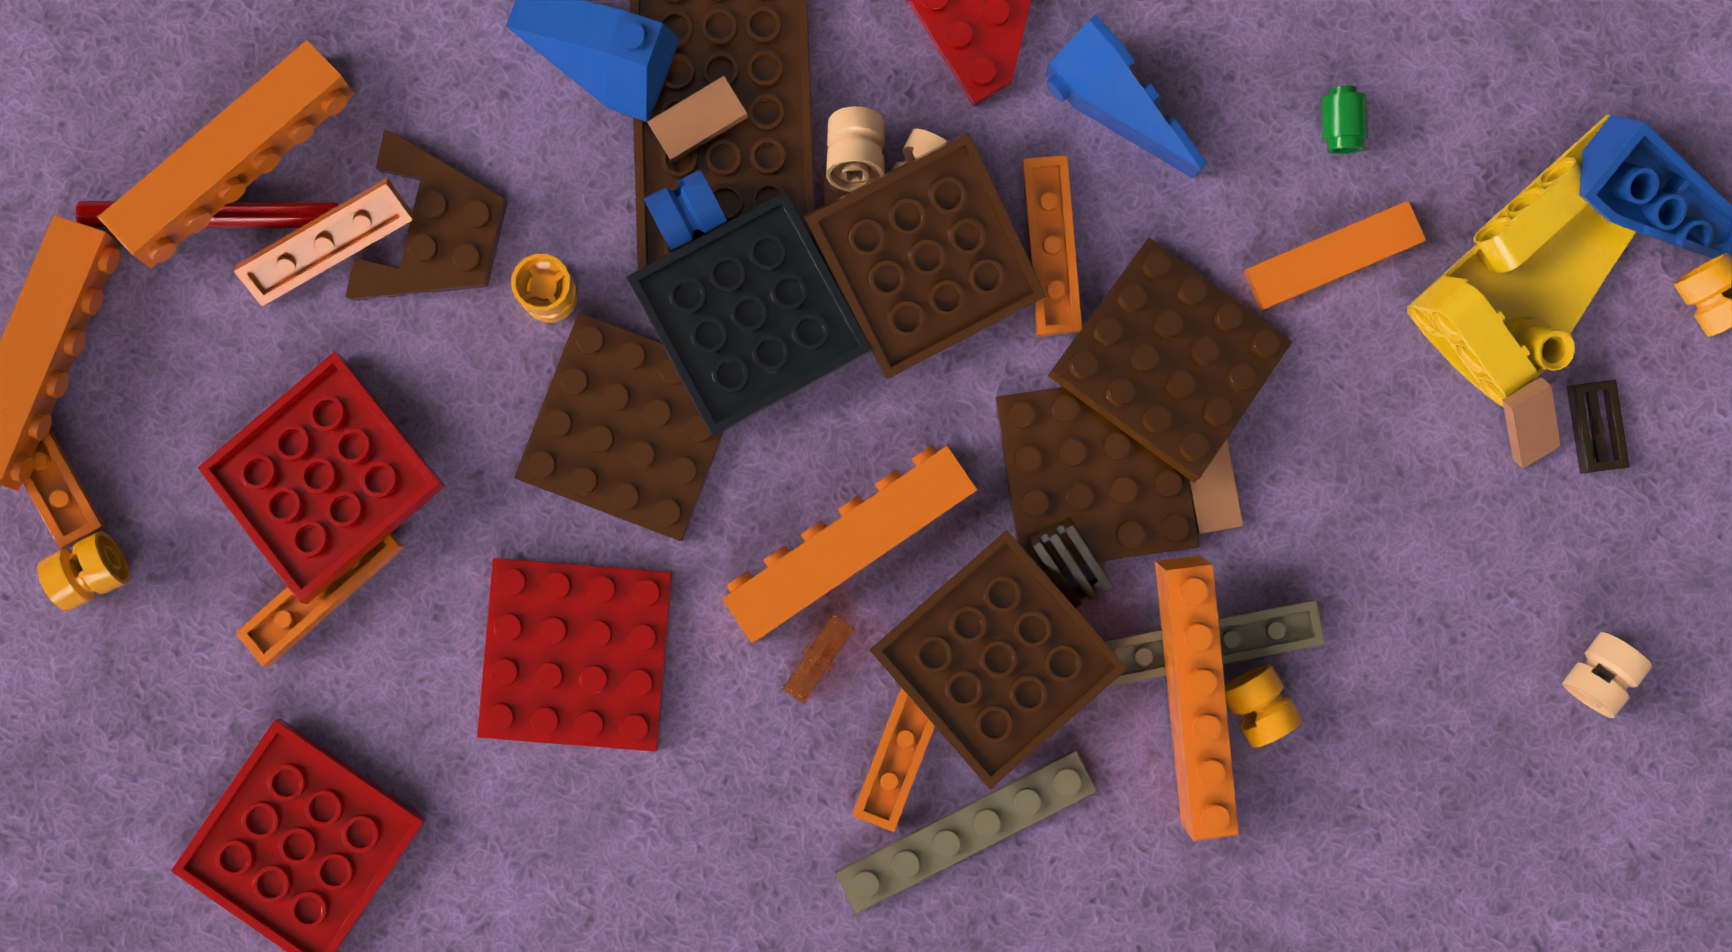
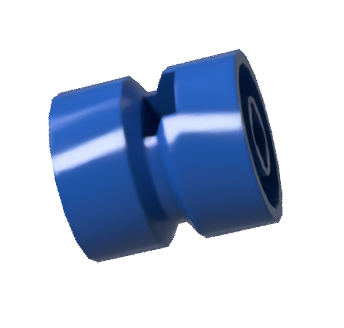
M700 169L678 180L676 190L673 191L664 187L644 197L646 205L671 251L692 241L695 230L699 229L707 233L727 223Z

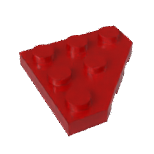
M907 0L973 107L1011 85L1031 0Z

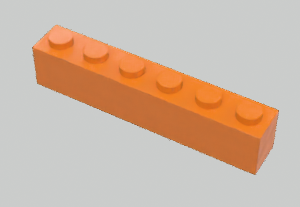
M306 40L101 213L98 218L134 257L152 269L157 263H162L172 257L177 246L192 233L200 232L207 227L212 216L226 204L237 201L245 193L246 187L261 174L272 171L279 164L280 158L295 145L306 142L314 133V129L329 116L340 113L346 107L348 100L355 94L342 75Z
M56 215L52 217L0 340V486L18 492L22 483L26 482L33 472L34 453L39 441L43 440L50 431L52 425L51 413L57 398L62 397L67 390L69 369L74 357L78 356L85 347L87 339L85 331L92 315H95L102 306L104 298L102 290L109 274L114 273L117 269L121 257L119 250L121 244L105 231Z
M934 444L911 459L915 467L901 476L897 470H894L874 484L879 492L863 501L860 495L854 497L837 509L842 516L829 526H826L823 520L819 521L800 535L805 542L790 552L786 545H784L763 560L767 565L766 569L752 577L749 571H746L726 585L730 593L724 596L722 600L752 644L977 491V488L947 445L939 451Z
M1200 555L1155 561L1181 824L1193 841L1239 835L1213 564Z

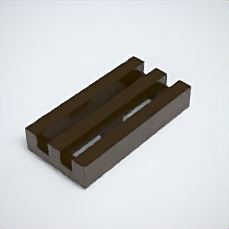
M1616 379L1567 386L1580 474L1629 468ZM1603 390L1614 461H1608L1604 422L1600 414L1597 391ZM1583 393L1586 394V401L1588 407L1596 463H1594L1593 453Z
M1071 517L1030 537L1033 548L1075 608L1082 605L1080 599L1087 596L1089 600L1098 597L1096 591L1103 588L1107 592L1114 588L1108 574ZM1067 532L1096 578L1088 580L1060 537V534ZM1049 540L1052 542L1080 586L1074 588L1045 542Z

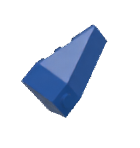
M515 0L506 27L608 109L644 122L651 120L680 41L661 22L585 0Z
M1094 15L1049 63L1045 74L1048 78L1046 81L1047 87L1059 101L1064 102L1067 100L1073 108L1189 177L1194 178L1207 165L1206 160L1179 122L1169 115L1165 118L1159 111L1161 105L1157 99L1160 95L1152 84L1145 85L1136 79L1129 68L1135 60L1097 15Z
M1611 115L1582 151L1579 196L1608 222L1712 259L1724 253L1731 255L1732 205L1647 123Z

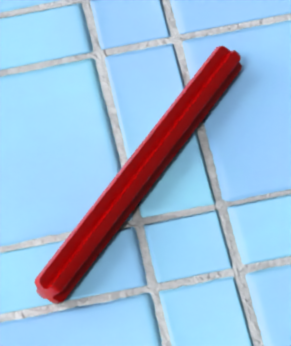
M116 201L78 202L75 214L77 223L90 227H106L98 216ZM233 202L226 204L212 216L207 227L300 228L339 206V204L336 202Z

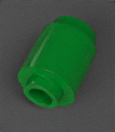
M1347 85L1331 88L1329 90L1330 95L1321 98L1322 142L1327 143V152L1330 154H1348L1364 150V140L1368 139L1367 95L1357 92L1356 86Z

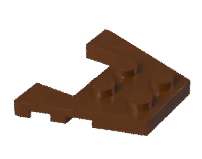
M384 130L376 169L383 173L420 180L413 209V220L410 222L400 267L396 268L354 258L345 297L350 300L360 301L367 300V298L405 296V294L436 293L488 287L507 201L391 131Z

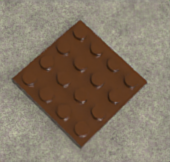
M969 132L957 136L804 216L886 379L903 372L1046 297Z
M1148 237L1047 376L1194 483L1205 472L1292 344V341Z
M578 312L514 479L678 541H683L724 432L715 437L710 434L662 343Z
M1064 387L995 397L1016 541L1042 570L1048 569L1033 548L1030 537L1068 517H1071L1099 562L1200 547L1189 479ZM1067 532L1060 534V537L1079 565L1087 564ZM1050 540L1045 542L1060 567H1067Z
M1007 530L869 649L990 790L1128 669Z

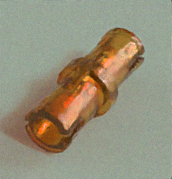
M832 613L811 647L805 646L801 652L804 657L786 684L781 688L793 698L805 704L826 670L831 672L836 665L832 661L851 633L855 631V628Z

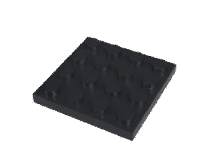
M786 191L626 277L713 437L872 352L867 339Z

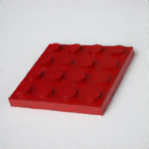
M335 351L197 467L298 602L303 604L310 603L446 487L346 360Z
M493 558L477 738L658 751L673 572Z
M280 718L273 721L175 863L171 872L286 952H337L428 819Z

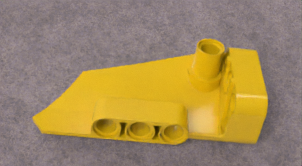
M1611 115L1603 117L1481 227L1473 238L1475 245L1407 306V312L1411 319L1450 364L1476 388L1502 407V400L1538 379L1546 369L1556 371L1568 366L1575 353V343L1570 336L1571 332L1636 233V231L1608 222L1579 196L1582 151Z

